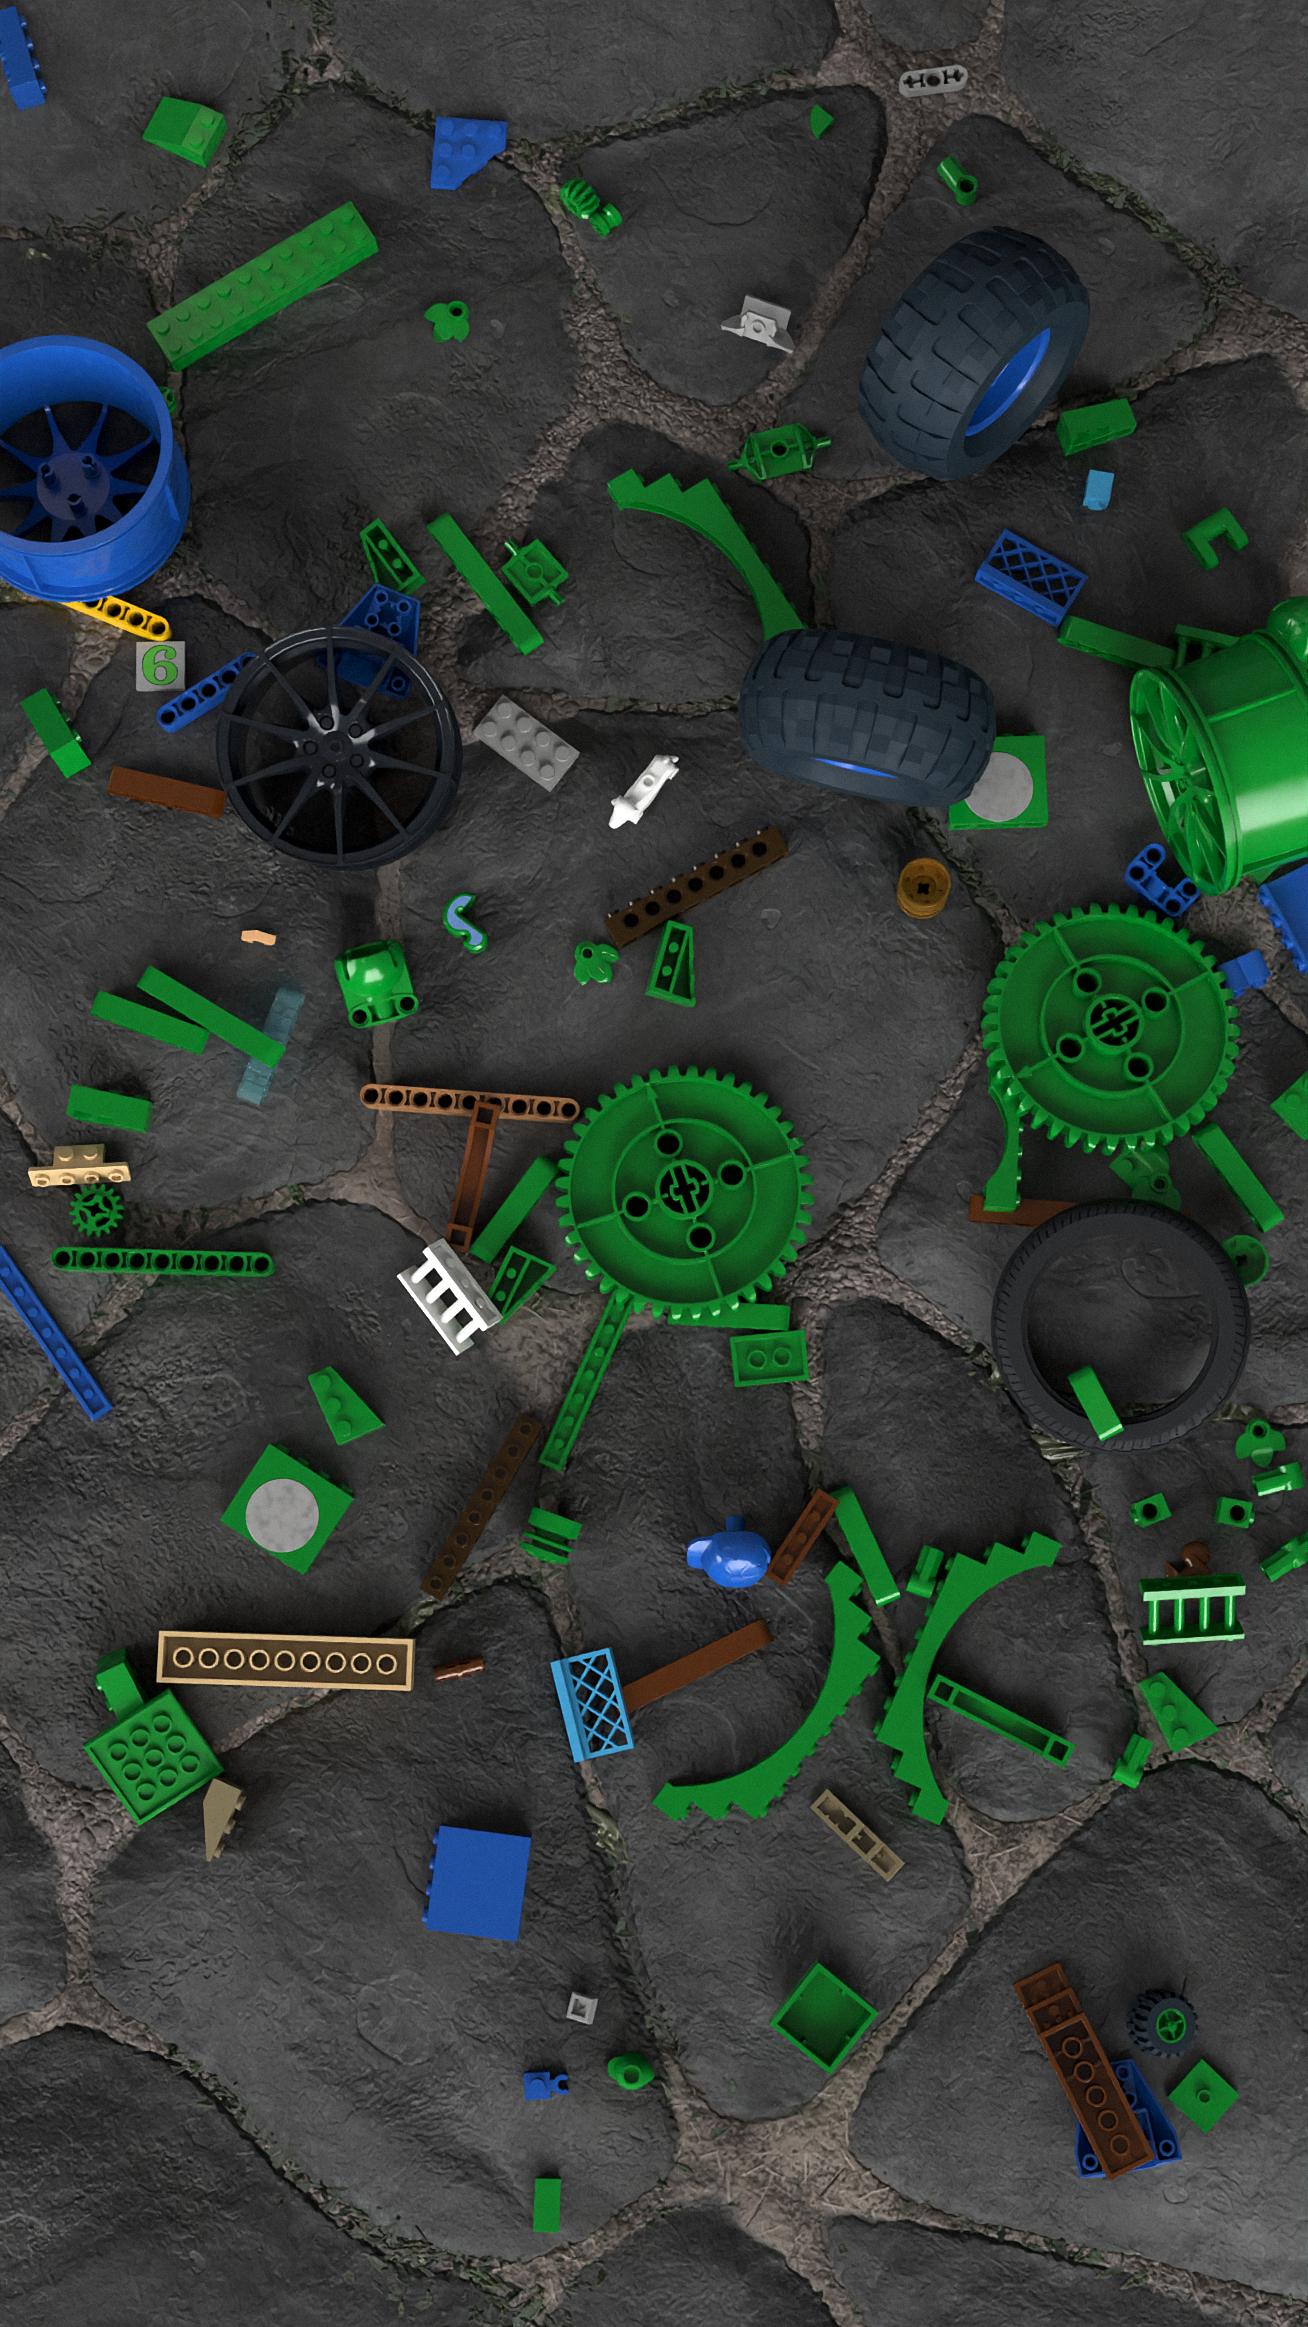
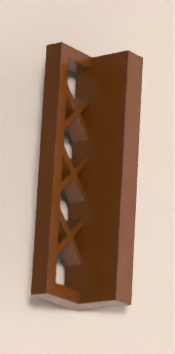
M818 1488L769 1563L765 1575L785 1587L840 1502Z

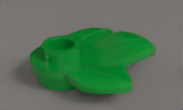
M455 300L448 305L437 303L429 308L424 315L427 320L435 323L433 337L436 342H445L453 336L456 340L462 342L469 333L470 327L467 322L469 309L462 301ZM455 311L462 312L460 316L453 315Z
M589 941L581 942L574 951L577 961L574 967V975L581 985L586 984L591 978L600 983H610L612 978L610 963L618 960L620 956L610 945H595ZM585 949H589L591 951V956L589 958H585L583 956V951Z
M1164 1172L1153 1173L1146 1182L1137 1184L1131 1194V1198L1155 1202L1179 1211L1181 1206L1180 1193L1172 1187L1170 1176ZM1157 1180L1163 1183L1162 1189H1158L1155 1186Z
M1261 1418L1252 1419L1247 1423L1245 1433L1238 1437L1235 1447L1238 1459L1251 1456L1252 1460L1262 1468H1266L1271 1462L1273 1450L1283 1451L1286 1449L1282 1434L1271 1429L1269 1423ZM1256 1426L1262 1429V1433L1259 1436L1254 1434Z

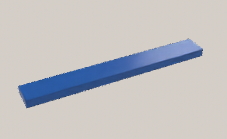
M1 1245L0 1287L93 1422L113 1409V1404L5 1246Z

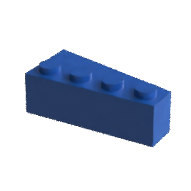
M16 6L0 10V57L8 80V87L20 111L46 103L44 93L48 91L44 79H39L37 72L41 71L37 57H32L31 50H34L31 36H26L24 29L28 28L24 14L19 15Z

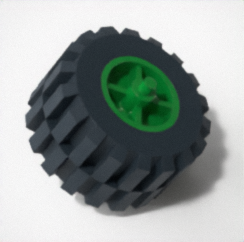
M1162 1989L1145 1990V1994L1140 1993L1137 1996L1138 2001H1132L1130 2005L1133 2007L1132 2011L1127 2013V2017H1130V2022H1126L1127 2028L1131 2029L1128 2035L1130 2039L1135 2040L1133 2044L1137 2048H1141V2051L1161 2058L1173 2059L1175 2055L1179 2057L1184 2055V2049L1189 2051L1192 2047L1190 2042L1195 2041L1197 2037L1194 2035L1195 2030L1198 2031L1199 2025L1195 2024L1198 2016L1197 2013L1192 2012L1195 2009L1191 2003H1187L1188 1999L1186 1997Z

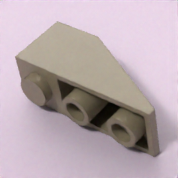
M218 1776L213 1778L203 1801L206 1860L209 1862L214 1860L215 1857H220L225 1843H222L225 1833L230 1834L236 1821L232 1819L236 1809H241L246 1796L242 1795L245 1788Z

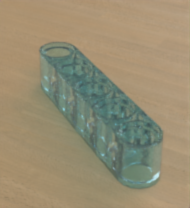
M281 986L261 1033L286 1047L302 1009L305 994ZM251 1056L239 1085L237 1097L261 1106L280 1060L275 1068L272 1069Z

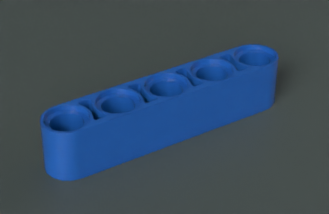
M252 652L242 654L162 706L157 712V720L166 732L174 733L223 702L231 684L225 683V679L230 675L237 677L239 672L256 654ZM208 689H216V692L213 696H205V692ZM190 701L196 702L193 709H184L186 703ZM175 715L173 722L164 723L166 716Z

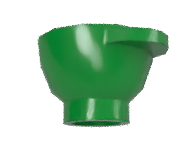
M626 2052L621 2056H615L608 2063L607 2071L610 2077L617 2080L618 2084L627 2090H637L654 2078V2071L645 2056L637 2052Z

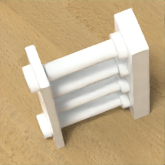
M442 1238L422 1251L428 1260L420 1268L414 1265L401 1272L397 1277L457 1356L474 1344L469 1336L480 1327L482 1331H485L498 1323L503 1316L445 1239ZM433 1268L443 1278L434 1288L425 1279V1276ZM448 1288L458 1298L449 1308L446 1307L439 1297ZM465 1307L473 1320L462 1328L454 1316Z

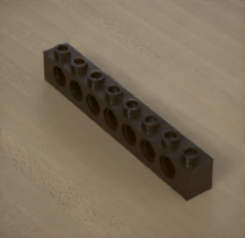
M775 826L761 828L755 833L756 836L750 840L744 838L735 843L734 849L728 852L725 850L718 852L712 857L714 860L707 864L701 862L691 869V873L685 876L679 874L670 880L671 884L664 888L658 886L652 889L646 898L641 900L639 897L627 904L628 908L621 912L617 909L606 916L607 919L604 920V926L617 949L621 950L661 928L668 920L673 921L788 857L789 849ZM755 846H762L765 848L766 853L758 856L753 853L752 849ZM739 857L744 860L745 864L742 867H734L731 861ZM718 869L724 875L720 879H713L710 876V872ZM693 881H698L702 884V888L699 891H692L689 888V884ZM671 893H677L680 895L681 900L677 903H671L667 897ZM650 905H656L660 911L656 915H649L646 912V908ZM628 917H635L638 920V924L634 927H628L624 922Z
M521 1412L419 1587L421 1590L440 1601L444 1600L544 1428L543 1424Z

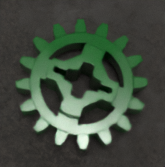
M95 1183L91 1185V1190L85 1186L82 1187V1195L74 1194L78 1199L77 1202H70V1205L75 1207V1210L69 1212V1215L76 1217L72 1224L75 1226L81 1225L78 1231L83 1233L87 1230V1236L92 1237L94 1232H96L97 1237L102 1238L103 1231L111 1235L112 1226L115 1228L120 1227L116 1223L117 1219H124L119 1214V1211L124 1210L125 1207L118 1205L122 1198L120 1196L113 1197L116 1191L111 1188L107 1192V1186L104 1184L101 1185L100 1189H98ZM94 1195L92 1200L87 1203L85 1202L86 1199ZM106 1198L111 1201L113 1210L108 1208ZM99 1206V1208H101L106 1213L101 1212V1214H95L88 1208L93 1209L98 1208ZM81 1211L85 1212L88 1217L87 1224L82 1218ZM110 1219L106 1224L100 1226L102 1221Z

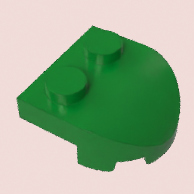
M1156 1141L1153 1148L1148 1152H1143L1136 1144V1148L1131 1155L1126 1156L1121 1153L1109 1167L1134 1190L1137 1184L1146 1182L1155 1172L1169 1174L1170 1156L1166 1148ZM1159 1180L1155 1182L1157 1188L1162 1184Z

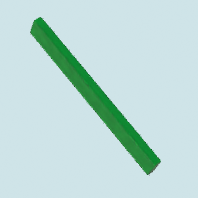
M616 1287L610 1296L538 1460L539 1463L560 1472L563 1469L634 1307V1298L632 1297L623 1305L616 1303L618 1291Z

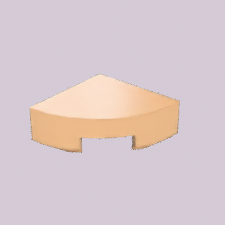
M258 930L242 931L241 940L249 943L257 941L264 943V945L275 944L276 936Z

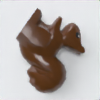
M1199 1541L1187 1543L1181 1552V1557L1186 1567L1179 1572L1171 1564L1166 1563L1164 1578L1211 1575L1206 1565L1210 1562V1551L1207 1546ZM1190 1598V1601L1194 1603L1198 1598Z

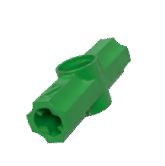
M1308 1530L1302 1535H1297L1280 1546V1550L1258 1564L1270 1582L1277 1580L1292 1568L1296 1569L1308 1561Z

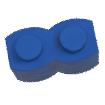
M1259 949L1221 964L1212 970L1213 973L1218 971L1226 973L1227 978L1220 987L1221 989H1233L1235 996L1232 999L1245 994L1244 989L1252 986L1255 990L1266 985V980L1271 976Z

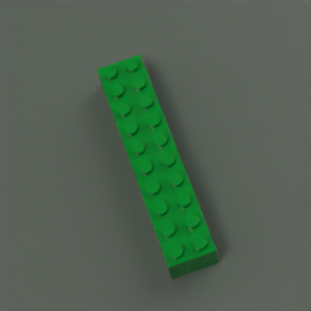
M350 200L149 321L146 325L152 338L176 374L378 252L376 239Z

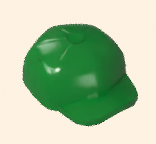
M1293 596L1280 601L1279 604L1274 606L1267 619L1266 629L1272 630L1285 640L1297 655L1304 668L1308 670V596Z

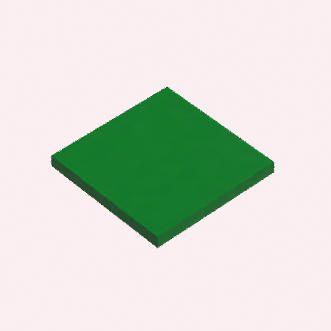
M170 1688L83 1743V1748L138 1826L225 1771V1767Z

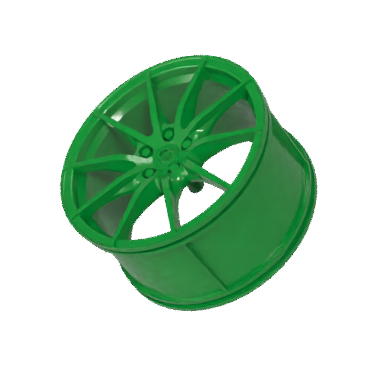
M1260 628L1240 637L1236 644L1176 669L1171 670L1164 665H1157L1138 671L1134 675L1130 687L1129 708L1133 741L1140 771L1149 800L1165 839L1178 863L1193 884L1206 895L1218 896L1235 888L1241 876L1308 857V673L1285 640L1272 630Z

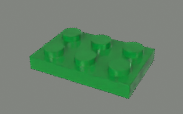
M804 1330L730 1337L735 1387L810 1380Z

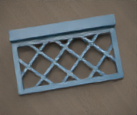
M609 1647L550 1662L574 1762L635 1748L636 1745L612 1648ZM606 1654L608 1666L603 1672L595 1667L593 1663L597 1656ZM591 1658L590 1662L584 1659ZM579 1661L587 1666L581 1678L573 1673L571 1662ZM590 1669L601 1675L596 1687L584 1680ZM605 1678L612 1682L614 1686L611 1697L599 1690ZM581 1684L593 1691L587 1703L578 1696L577 1691ZM596 1694L608 1701L602 1712L590 1705ZM611 1703L620 1710L621 1715L617 1722L605 1715ZM588 1709L599 1716L593 1727L586 1724L584 1720V1715ZM602 1719L614 1726L608 1737L596 1730ZM617 1728L626 1734L628 1744L619 1745L611 1740ZM595 1734L604 1740L605 1743L601 1750L592 1752L590 1740Z

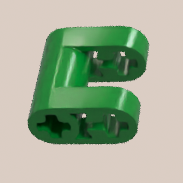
M1222 507L1182 533L1185 544L1206 571L1219 564L1216 553L1208 543L1215 537L1222 534L1235 551H1239L1249 544L1246 534L1225 507Z

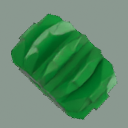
M579 177L568 180L560 190V198L563 200V204L568 208V211H571L574 216H578L579 219H588L600 206L597 192L585 180Z

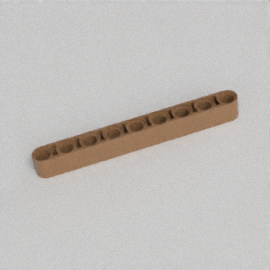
M367 1084L360 1091V1099L367 1108L375 1110L472 1117L473 1109H466L464 1102L469 1098L488 1102L499 1100L502 1103L499 1119L571 1124L580 1117L578 1103L570 1098ZM368 1092H378V1099L375 1102H367L366 1095ZM394 1093H401L403 1100L399 1104H392L390 1102L391 1096ZM421 1094L428 1097L427 1103L423 1106H417L415 1098ZM444 1096L452 1098V1104L448 1108H443L439 1105L441 1098ZM524 1102L527 1105L526 1110L523 1113L514 1112L513 1106L515 1103ZM546 1103L551 1106L549 1114L541 1115L538 1113L537 1110L541 1104ZM567 1105H571L576 1109L575 1114L571 1117H566L562 1114L563 1108Z

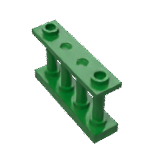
M1177 624L1171 640L1177 641V644H1179L1173 669L1185 664L1188 646H1200L1202 649L1201 658L1212 654L1215 650L1220 651L1236 644L1239 638Z
M1241 1573L1139 1579V1589L1143 1601H1149V1627H1139L1143 1645L1158 1646L1168 1643L1245 1639L1240 1621H1235V1596L1245 1595L1246 1590ZM1225 1596L1224 1622L1209 1623L1210 1598ZM1186 1598H1199V1624H1184V1600ZM1174 1599V1625L1159 1626V1601Z

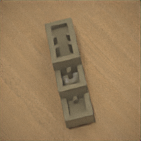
M828 1789L810 1807L887 1882L905 1864Z

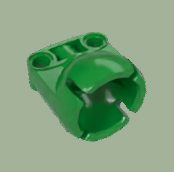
M397 939L389 941L377 940L348 949L346 953H339L334 958V969L349 1021L354 1027L364 1028L394 1021L411 1015L418 1009V997L404 948ZM404 997H411L414 1000L413 1004L407 1007L403 1006L400 1001ZM356 1010H363L366 1012V1016L358 1020L353 1017V1013Z

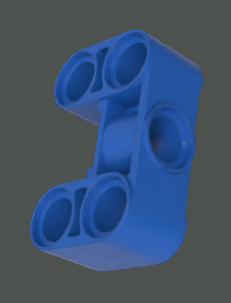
M1153 843L1148 845L1129 864L1123 875L1124 882L1162 918L1166 919L1169 917L1175 920L1193 903L1201 893V890L1188 877L1183 879L1175 888H1169L1156 876L1155 870L1165 859L1166 853L1161 845ZM1147 853H1156L1158 856V861H1150L1147 857ZM1130 870H1139L1141 872L1142 878H1133L1130 874ZM1183 886H1191L1194 889V895H1187L1183 890ZM1169 902L1174 903L1178 911L1175 913L1168 911L1166 904Z

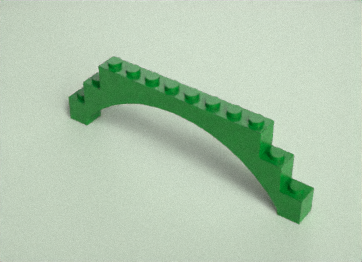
M632 468L607 483L608 492L620 511L625 508L640 509L662 514L680 521L700 532L728 556L742 574L754 597L762 623L764 643L767 639L783 631L810 629L806 622L801 623L797 617L799 613L792 602L788 603L784 597L786 593L779 582L775 583L771 577L773 573L766 562L762 563L758 557L760 553L753 542H748L745 537L747 533L740 522L736 523L733 519L734 513L729 504H724L720 499L721 493L715 483L711 484L706 478L684 491L680 481L677 478L673 479L670 473L646 487L641 474L636 475Z
M1031 1531L1029 1535L1025 1534L1021 1541L1020 1548L1023 1549L1022 1553L993 1542L992 1546L987 1545L982 1555V1559H985L984 1564L958 1552H955L954 1557L951 1555L948 1557L944 1567L945 1570H948L944 1580L940 1578L934 1589V1592L937 1593L934 1603L929 1602L926 1607L924 1616L927 1619L924 1626L919 1625L915 1632L914 1639L917 1642L914 1649H908L903 1661L907 1665L903 1673L898 1672L893 1683L897 1688L893 1696L888 1695L883 1709L886 1710L883 1720L878 1718L873 1732L876 1733V1740L902 1751L901 1755L896 1754L890 1767L894 1770L892 1775L919 1787L918 1792L913 1791L908 1805L911 1806V1813L940 1825L950 1803L949 1800L943 1798L934 1780L924 1743L922 1719L928 1675L943 1639L969 1605L991 1587L1027 1569L1041 1565L1052 1567L1061 1543Z
M838 1560L823 1579L829 1584L833 1603L834 1642L830 1666L824 1685L809 1714L785 1743L769 1756L745 1770L721 1779L696 1784L673 1785L667 1781L654 1797L652 1803L675 1822L679 1817L682 1820L686 1818L692 1810L691 1802L715 1821L719 1816L724 1819L732 1808L729 1805L731 1801L755 1820L759 1815L763 1818L772 1807L769 1804L775 1795L779 1798L788 1785L785 1784V1781L790 1775L795 1777L801 1770L803 1765L800 1762L805 1755L810 1757L819 1746L816 1743L821 1735L826 1737L834 1727L832 1720L837 1714L841 1717L848 1709L850 1704L847 1701L852 1694L857 1696L865 1686L863 1680L868 1674L873 1676L881 1664L878 1661L881 1657L857 1639L859 1635L864 1637L871 1629L872 1624L869 1622L872 1618L849 1600L851 1596L856 1598L864 1587L861 1582L864 1579L842 1561Z

